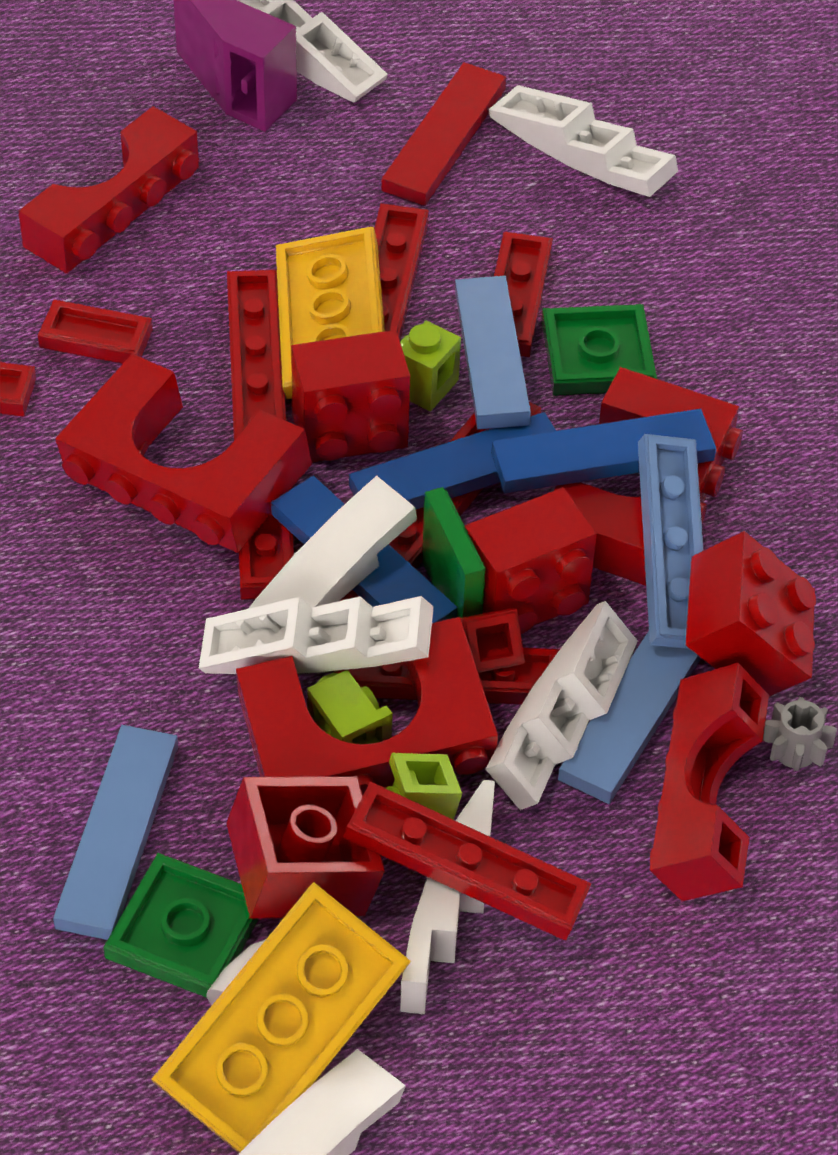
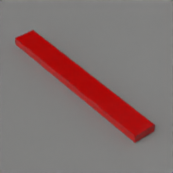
M277 270L227 271L234 440L260 410L286 421L285 394L282 384ZM272 513L239 551L241 600L256 599L294 555L293 534Z

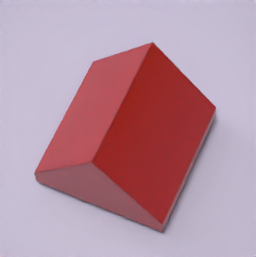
M515 607L461 618L478 673L525 664L518 613Z

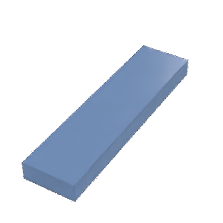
M506 276L455 279V295L477 429L531 425L530 405Z
M644 434L638 441L650 645L689 649L685 644L691 556L704 551L696 439Z
M648 631L627 665L607 714L590 720L573 758L564 761L559 768L558 780L610 805L676 700L680 679L691 676L701 657L687 648L650 645Z
M121 724L53 917L56 930L108 940L123 914L178 749L177 735Z

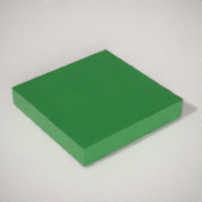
M643 304L542 309V328L553 396L607 393L620 367L657 379Z
M441 487L426 491L424 497L422 563L432 584L458 607L457 617L464 618L483 614L485 566L447 490Z
M157 853L103 947L105 959L207 998V991L221 972L241 954L259 918L250 919L242 884Z

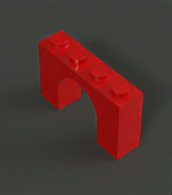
M131 354L55 438L63 462V470L73 481L81 485L88 483L109 493L119 503L125 505L131 503L152 513L155 518L164 524H176L195 533L207 544H219L238 553L272 513L271 502L290 491L312 465L305 429L260 410L232 444L216 458L187 468H171L155 464L144 457L145 452L183 408L173 371L135 354Z
M620 367L601 402L599 424L695 409L702 410L716 446L714 461L698 463L701 521L703 523L707 510V504L703 502L707 495L712 497L717 495L725 474V467L722 466L725 458L734 460L742 440L743 430L736 428L739 406ZM582 482L557 485L555 490L564 487L597 533L593 568L646 586L641 497L614 494Z
M456 617L432 623L429 656L427 658L405 661L419 704L418 711L404 730L387 740L377 743L354 744L341 741L327 734L315 723L306 706L293 656L237 668L238 696L260 777H357L363 795L370 781L384 788L393 786L395 778L389 764L391 753L446 754L449 757L454 772L462 775L472 774L484 769L497 748L498 734L461 618Z

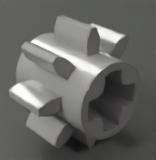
M799 697L798 700L791 701L785 706L778 702L774 704L772 718L765 722L763 741L773 743L770 760H779L783 765L793 768L797 772L800 768L807 767L812 763L822 766L827 749L833 747L837 728L824 725L828 709L826 707L819 708L816 704L804 700L803 697Z

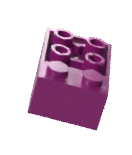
M174 0L176 52L225 114L266 132L297 100L296 26L237 0Z

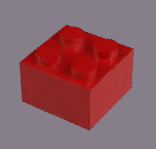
M397 330L291 345L292 418L295 425L305 429L312 462L332 461L344 457L408 448L410 373Z
M564 487L464 526L485 566L483 614L515 607L518 613L520 633L523 634L534 625L559 615H570L589 603L597 533Z
M743 531L691 556L685 646L715 669L739 663L768 693L769 697L812 678L813 651L815 648L813 637L814 606L816 605L815 588L812 587L806 578L799 576L779 560L769 548L763 547L753 537Z
M243 777L226 824L250 919L284 918L313 882L355 916L366 915L385 870L379 854L343 838L347 825L363 796L357 777Z

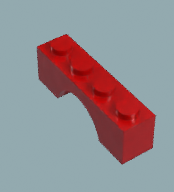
M152 106L120 131L123 169L117 175L103 183L88 187H67L52 184L18 210L23 247L64 273H69L82 261L91 258L97 249L113 236L123 232L133 220L149 207L158 204L163 196L179 183L189 179L199 168L196 130Z
M739 663L680 679L677 703L673 710V728L669 752L666 755V771L662 795L658 803V820L654 844L650 852L649 870L681 901L743 887L750 837L716 805L720 785L734 763L747 751L763 742L769 695Z

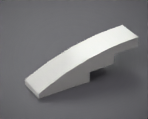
M237 0L296 26L297 72L315 84L355 103L386 80L388 74L323 12L312 18L294 0Z
M517 85L489 109L490 118L528 144L567 166L610 185L651 197L678 172L675 155L637 146L632 128L595 120L592 103Z
M375 476L293 555L248 609L297 597L303 599L311 607L338 602L379 567L377 553L417 520L415 507L378 476Z
M422 596L372 607L362 597L311 607L303 599L297 597L207 618L199 669L208 674H236L237 668L293 656L297 673H320L376 667L427 658L429 656L434 606Z
M606 601L597 604L539 677L508 725L486 767V771L520 810L538 804L554 766L573 758L589 720L607 714L638 640Z
M483 780L455 821L491 836L495 781ZM427 877L411 925L406 957L411 962L402 974L400 1012L425 1014L430 961L455 962L459 911L481 914L484 912L483 902Z
M357 1049L289 1105L238 1155H349L355 1151L361 1132L400 1102L406 1085Z

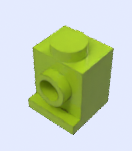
M425 320L423 324L414 326L410 330L409 335L405 336L400 343L410 373V402L431 412L459 380L461 337Z
M348 670L341 673L328 674L322 677L315 685L307 688L308 711L312 719L323 731L332 737L354 744H372L392 737L393 713L387 705L379 708L373 692L367 686L361 688Z
M391 753L389 764L395 780L393 786H388L386 789L454 820L462 791L448 755Z

